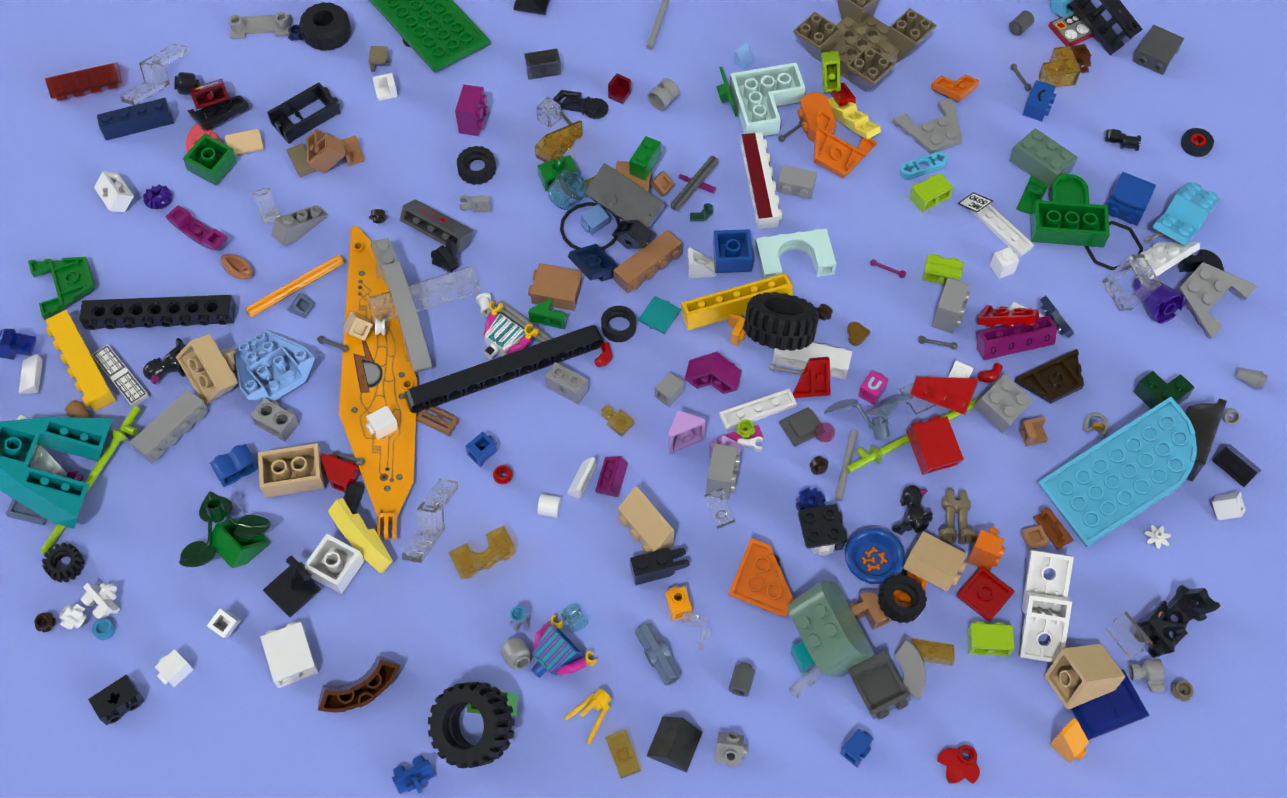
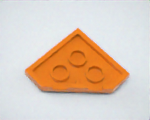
M751 538L728 595L787 618L789 613L788 603L794 600L772 548L769 544Z

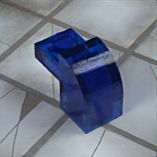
M15 329L0 330V357L14 360L16 354L32 356L37 341L36 337L16 333Z

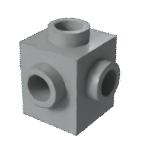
M718 732L715 762L724 763L728 766H741V760L746 758L748 745L744 744V736L734 732Z

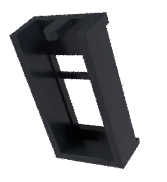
M318 82L269 110L267 115L272 126L290 144L292 140L336 114L340 115L341 113L338 99L336 97L333 98L329 89L323 87ZM318 99L326 106L305 119L298 112ZM294 113L301 120L295 125L287 118Z

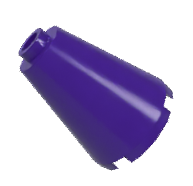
M1141 275L1134 281L1135 291L1155 322L1157 321L1160 324L1168 322L1176 316L1175 312L1177 309L1181 311L1183 308L1185 297L1177 290L1156 279L1148 280L1147 275Z

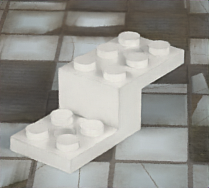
M1030 550L1021 611L1025 614L1019 652L1020 657L1054 662L1062 649L1065 648L1072 601L1068 599L1073 556ZM1047 568H1052L1055 572L1051 579L1044 578L1043 573ZM1042 634H1048L1050 638L1049 642L1045 645L1038 642V638Z

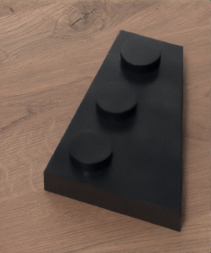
M241 95L231 97L229 100L219 102L218 105L206 106L197 111H194V109L187 111L190 117L205 131L223 121H227L236 114L244 112V110L250 107L248 102Z

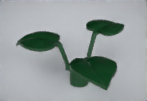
M210 491L199 510L200 518L208 522L207 543L195 541L188 544L181 552L179 564L185 567H199L207 564L214 558L216 550L210 546L212 543V522L219 523L227 517L231 524L237 527L235 535L242 540L257 538L270 527L271 523L268 519L259 515H245L239 519V523L235 522L229 515L233 508L232 502Z

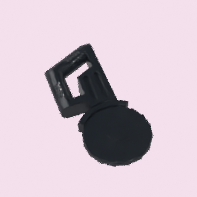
M560 90L549 103L550 108L556 109L560 107L562 110L581 112L582 115L585 113L586 116L593 119H600L608 112V104L603 99H591L590 96L584 99L581 98L582 92Z

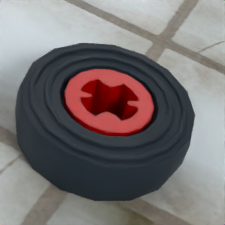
M1201 128L1187 130L1181 139L1182 149L1187 154L1195 157L1207 155L1214 145L1213 136Z

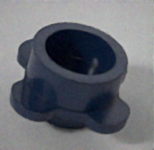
M292 25L288 29L290 33L288 36L289 40H304L299 25Z

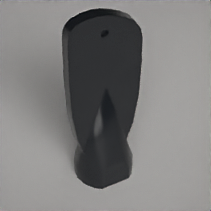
M358 483L349 484L343 498L352 514L356 513L364 491L363 486Z

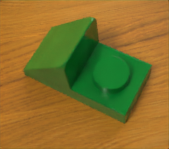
M552 298L530 308L528 311L530 322L565 329L567 325L565 313L557 310L552 311Z

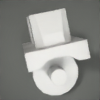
M86 583L83 587L86 592L81 601L89 607H92L95 603L98 604L93 611L96 618H106L110 613L117 614L121 610L113 601L117 598L115 595L117 591L115 584L106 585L101 583L100 586H91L90 583Z

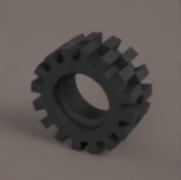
M61 543V547L59 544H55V549L50 547L48 549L50 553L45 552L44 554L47 559H42L44 564L42 567L54 581L57 580L62 583V580L65 583L69 582V578L72 580L76 579L74 575L77 574L79 576L81 574L79 569L83 570L84 566L82 564L85 563L83 555L70 543L68 545ZM70 557V563L62 569L56 567L57 562L61 558Z

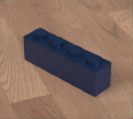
M166 98L97 115L99 128L106 141L174 124L172 112Z

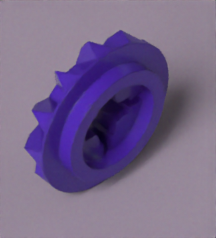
M159 184L154 187L152 185V188L146 189V193L143 194V201L151 209H161L170 203L172 193L167 186Z

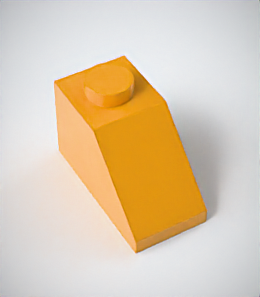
M1073 718L1050 745L1071 763L1074 758L1079 761L1087 751L1084 748L1089 741L1079 722Z

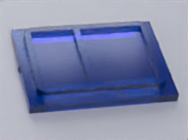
M1124 670L1121 671L1126 677L1115 691L1071 708L1088 741L1150 716Z

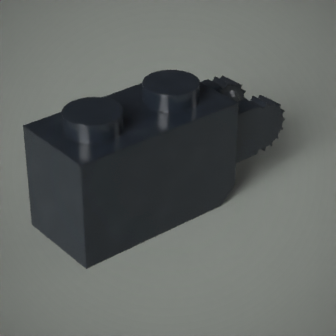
M666 548L631 557L630 569L635 585L670 577L676 570L688 567L690 563L687 559L673 562V559L686 554L685 548L674 550Z

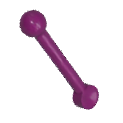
M875 259L870 261L871 266H878L896 273L900 278H905L906 276L904 270H895L878 263Z

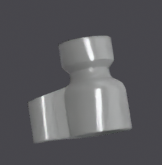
M1160 659L1146 660L1142 665L1138 663L1129 664V675L1132 681L1145 678L1150 692L1165 691L1163 681L1164 667Z

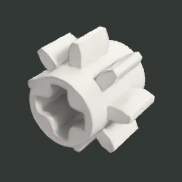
M77 603L73 604V606L66 605L59 615V618L63 620L60 625L68 630L73 627L79 628L86 619V615L83 614L85 608Z

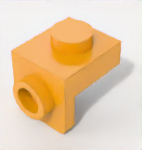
M730 313L728 316V326L734 328L731 333V344L738 346L740 340L743 341L746 337L744 331L745 318L741 315Z

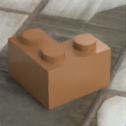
M316 129L306 138L307 166L326 173L345 156V142Z

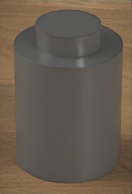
M1027 10L1022 11L1009 23L1010 32L1017 36L1021 35L1034 23V16Z
M740 662V664L735 665L728 688L731 693L738 696H749L755 675V670L751 664Z

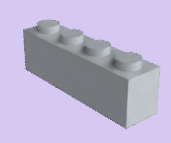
M187 389L132 439L130 443L137 453L152 464L170 446H173L184 433H187L198 420L202 419L209 410L203 400Z

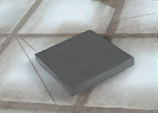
M809 407L779 421L780 426L794 447L824 433L821 422Z

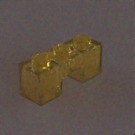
M504 526L485 534L489 546L482 553L471 551L467 543L449 552L450 559L461 580L471 578L483 569H490L495 563L501 560H508L516 553L515 546Z

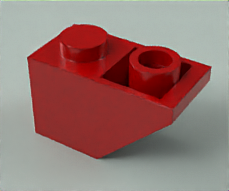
M321 453L320 458L331 487L345 493L348 485L356 483L360 476L357 465L351 461H342L333 454L326 455Z

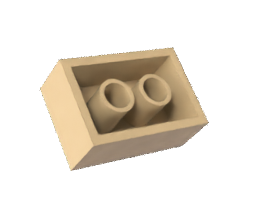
M318 443L258 452L260 489L265 498L325 488L323 463L320 458L321 450Z

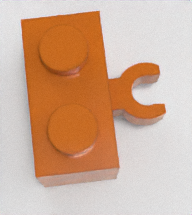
M992 526L988 532L981 529L967 563L979 568L983 566L989 572L993 566L997 567L1005 551V547L1002 546L1004 538L996 536L999 529Z

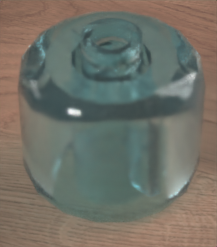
M565 170L549 185L548 196L556 207L569 210L585 197L584 192L587 189V184L579 173Z

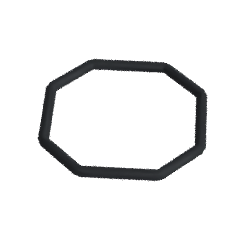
M1110 221L1109 225L1113 224L1129 230L1139 247L1137 256L1143 252V246L1132 228L1115 221ZM1084 246L1093 263L1109 270H1117L1134 265V261L1115 267L1101 263L1095 259L1089 246Z

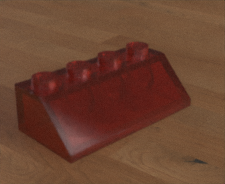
M118 62L45 78L51 99L56 98L57 101L68 99L67 95L73 94L74 97L85 95L84 91L88 90L91 93L99 92L102 87L106 86L108 89L117 88L118 84L122 83Z

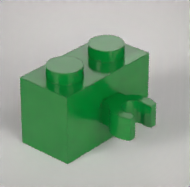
M571 155L559 156L558 159H550L549 162L537 165L538 176L545 192L578 182V170Z

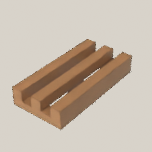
M435 407L422 410L416 417L418 422L449 437L452 434V430L454 431L456 428V424L458 425L460 422L459 418ZM428 410V411H430V412H432V413H434V414H436V415H438V416H440V417H443V418H445V419L451 421L452 423L450 424V423H448V422L442 420V419L439 418V417H436V416H433V415L427 413L426 411Z

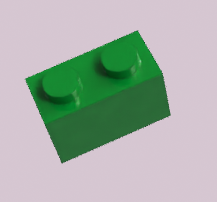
M647 136L644 137L629 160L630 175L642 180L647 179L661 156L660 141Z

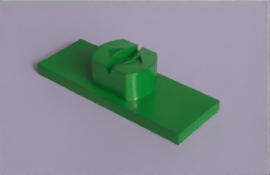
M721 66L719 69L724 84L718 85L716 88L722 103L730 101L736 117L738 112L726 74Z
M1031 175L1016 210L1030 215L1034 201L1043 199L1047 190L1046 184Z

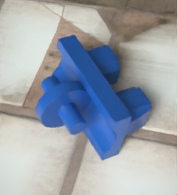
M420 755L413 759V767L406 770L404 765H400L393 769L394 776L392 780L399 794L405 791L410 792L414 789H417L419 794L423 792L421 786L428 783L429 779L435 777L428 759L425 760Z

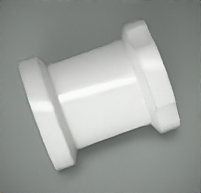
M482 293L476 297V302L481 308L480 313L482 317H488L489 313L492 312L489 308L492 300L490 293Z

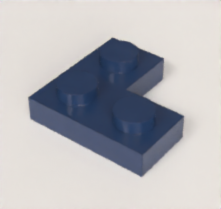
M1046 295L1041 298L1040 301L1043 306L1040 308L1046 316H1050L1052 320H1055L1058 332L1061 335L1065 333L1068 338L1074 335L1073 330Z

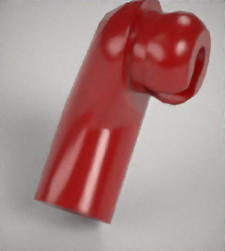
M609 342L601 344L602 353L594 361L595 365L599 368L606 366L613 358Z
M995 363L992 370L979 372V381L984 383L996 382L1003 366Z

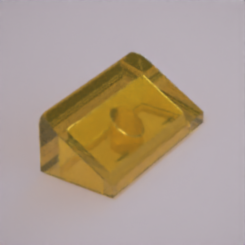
M912 639L911 641L921 654L924 662L953 665L955 661L954 645Z

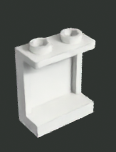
M301 622L289 623L285 628L270 630L265 635L260 636L273 682L278 688L319 673L312 657L305 628Z

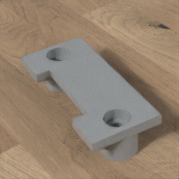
M284 12L265 16L241 17L233 15L229 18L231 27L230 38L246 39V34L275 33V37L289 36L288 29L291 26V15Z

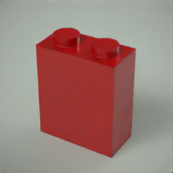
M935 416L924 423L922 420L914 422L906 431L922 475L957 466L964 460L948 416L943 418Z

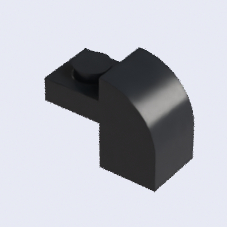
M1200 249L1197 255L1188 256L1180 261L1178 265L1179 272H1194L1202 262L1224 271L1221 259L1215 253L1205 249Z

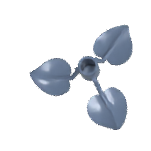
M894 395L885 398L880 402L881 406L870 408L865 413L857 403V399L842 400L828 407L824 414L856 407L867 422L869 429L873 430L875 439L880 440L890 436L887 424H889L888 419L892 412L898 408L899 403L912 399L913 396ZM866 414L878 416V418L873 419V423H871Z

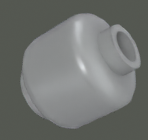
M522 638L508 639L501 649L503 659L512 669H523L530 663L532 652Z

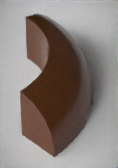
M377 655L372 667L358 680L342 686L323 685L318 701V710L334 713L346 712V710L361 708L369 704L389 687L399 670L400 664Z

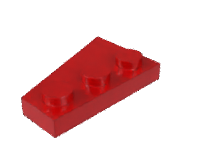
M986 305L978 317V324L985 325L986 327L1000 324L1004 326H1013L1015 324L1030 326L1037 322L1039 309L1015 308L1008 310L1005 306L993 309L992 305Z
M916 377L910 395L966 415L979 379Z

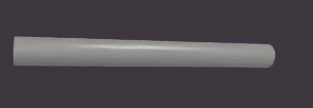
M662 0L646 48L649 50L654 46L669 0Z
M856 430L850 431L834 498L836 501H842L849 474L846 466L850 465L858 435Z

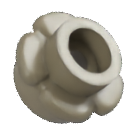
M1177 681L1172 686V693L1176 699L1188 701L1193 696V686L1187 681Z

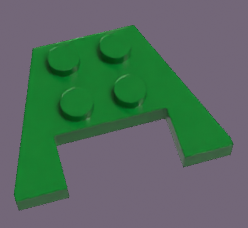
M86 257L62 258V260L56 261L51 259H44V261L36 262V260L28 261L33 277L52 272L58 297L39 303L44 320L52 317L96 289Z

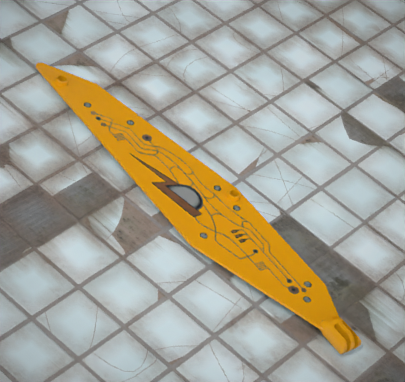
M353 226L350 234L345 322L352 311L368 318L373 325L365 341L348 334L344 330L343 345H347L349 350L343 352L339 416L355 458L361 457L365 460L362 466L358 465L377 515V534L381 539L383 524L384 539L389 540L390 525H392V539L396 540L397 518L414 483L416 413L410 412L404 398V393L408 389L417 386L416 373L413 372L410 361L406 358L401 327L389 290L380 277L377 278L376 259L371 248V240L358 226ZM376 318L380 321L386 319L387 329L385 336L381 333L375 335ZM388 406L397 420L398 430L377 440L374 434L370 435L365 426L368 424L366 416Z

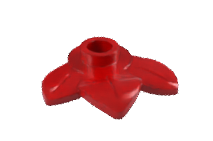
M962 745L958 749L947 748L937 758V762L947 766L946 779L950 784L958 783L964 778L974 784L980 775V769L976 763L977 753L969 745ZM962 754H968L969 760L963 759Z

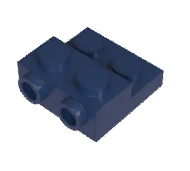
M597 244L570 251L568 258L590 281L597 278L601 282L613 278V270L618 267Z

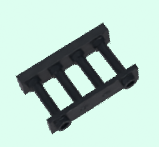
M1073 0L1070 5L1110 56L1125 45L1122 39L1126 36L1131 39L1143 30L1120 0H1099L1102 4L1098 8L1093 5L1091 0ZM1105 10L1112 16L1108 22L1101 15ZM1116 22L1123 30L1118 35L1112 29Z

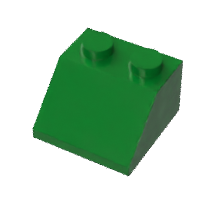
M240 518L234 519V521L239 523ZM225 521L215 525L212 531V543L210 546L215 548L216 552L231 568L248 564L267 548L271 542L263 534L251 540L239 539L235 535L237 527H234L230 521Z

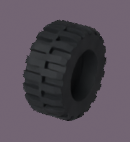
M778 292L757 294L748 302L744 331L749 338L762 346L784 351L801 350L804 347H808L814 341L819 314L812 303H808L807 300L800 299L798 296H791L786 293L779 294Z
M485 682L455 684L453 687L445 689L444 694H439L435 699L437 704L432 705L430 709L432 716L428 717V724H430L428 735L433 739V742H431L433 749L439 750L437 755L441 759L447 758L446 762L448 764L456 765L458 768L463 769L490 764L495 759H499L503 755V751L507 750L510 746L508 740L514 736V731L511 729L515 725V718H511L513 709L512 706L507 705V697L499 695L501 691L498 688L491 687L490 684ZM467 704L475 706L483 718V734L476 745H472L464 739L459 727L461 712Z

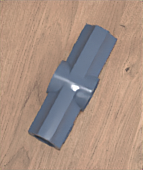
M651 623L639 626L635 630V634L644 648L648 662L652 667H655L665 686L675 683L681 678V674L671 659V653L664 641L660 640Z

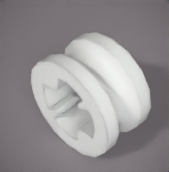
M376 318L375 335L381 333L385 336L387 321L386 319L380 321Z

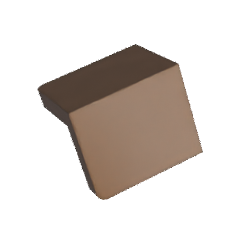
M356 135L342 140L345 142L346 153L344 157L349 167L365 161Z
M1045 417L1022 422L1019 432L1025 447L1047 442L1048 438L1043 429L1046 421Z

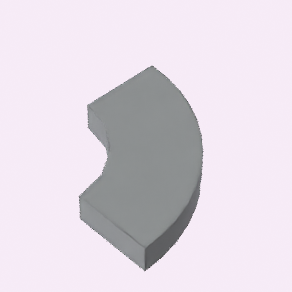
M906 639L894 658L901 664L904 671L903 685L906 691L920 699L926 685L925 665L917 648Z

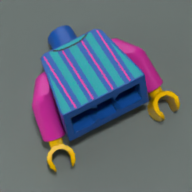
M553 615L551 623H547L536 632L532 655L538 662L531 670L539 678L546 671L560 676L574 673L586 667V665L594 666L598 659H588V657L593 655V651H588L585 658L582 657L584 654L560 630L563 627V620L555 623L557 615Z

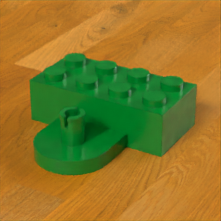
M1074 174L1058 176L1051 187V201H1034L1030 212L1031 242L1092 247L1105 246L1110 235L1108 205L1089 203V188L1081 177Z

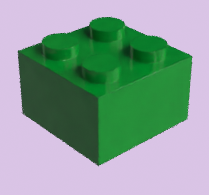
M203 134L183 157L188 171L214 185L220 182L237 161L233 148L206 134Z

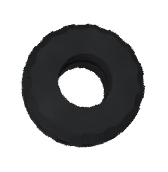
M321 2L307 8L300 18L299 26L303 39L309 46L317 50L326 51L339 48L348 40L351 34L348 14L342 7L334 3Z

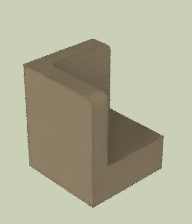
M387 46L370 47L368 62L371 72H375L376 64H385L390 61Z

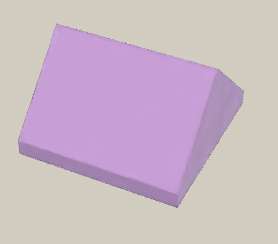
M678 410L668 433L669 454L705 440V419Z

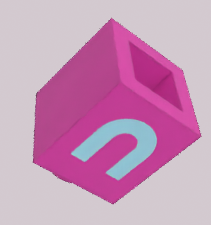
M871 371L861 385L858 396L875 406L886 390L888 379L880 373Z

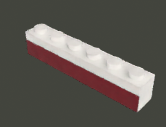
M762 132L741 134V150L757 229L779 227V220H782V210L778 209L779 196L775 195L776 182L775 180L772 181L773 168L772 166L769 167L770 154L766 153L767 140L763 139Z

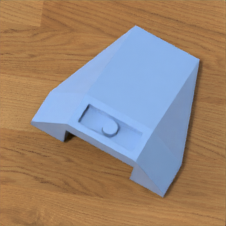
M267 330L241 343L236 347L238 352L234 354L239 388L248 400L262 401L264 398L269 401H275L305 383L315 360L306 347Z

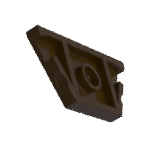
M1076 349L1016 377L1015 383L1050 404L1077 392L1084 386L1081 364H1079L1078 360L1079 351Z

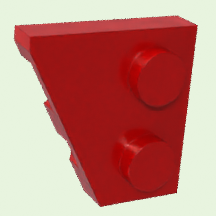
M829 357L809 358L793 391L794 398L830 395Z

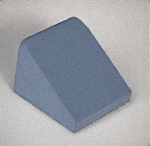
M299 293L287 310L306 318L315 303Z

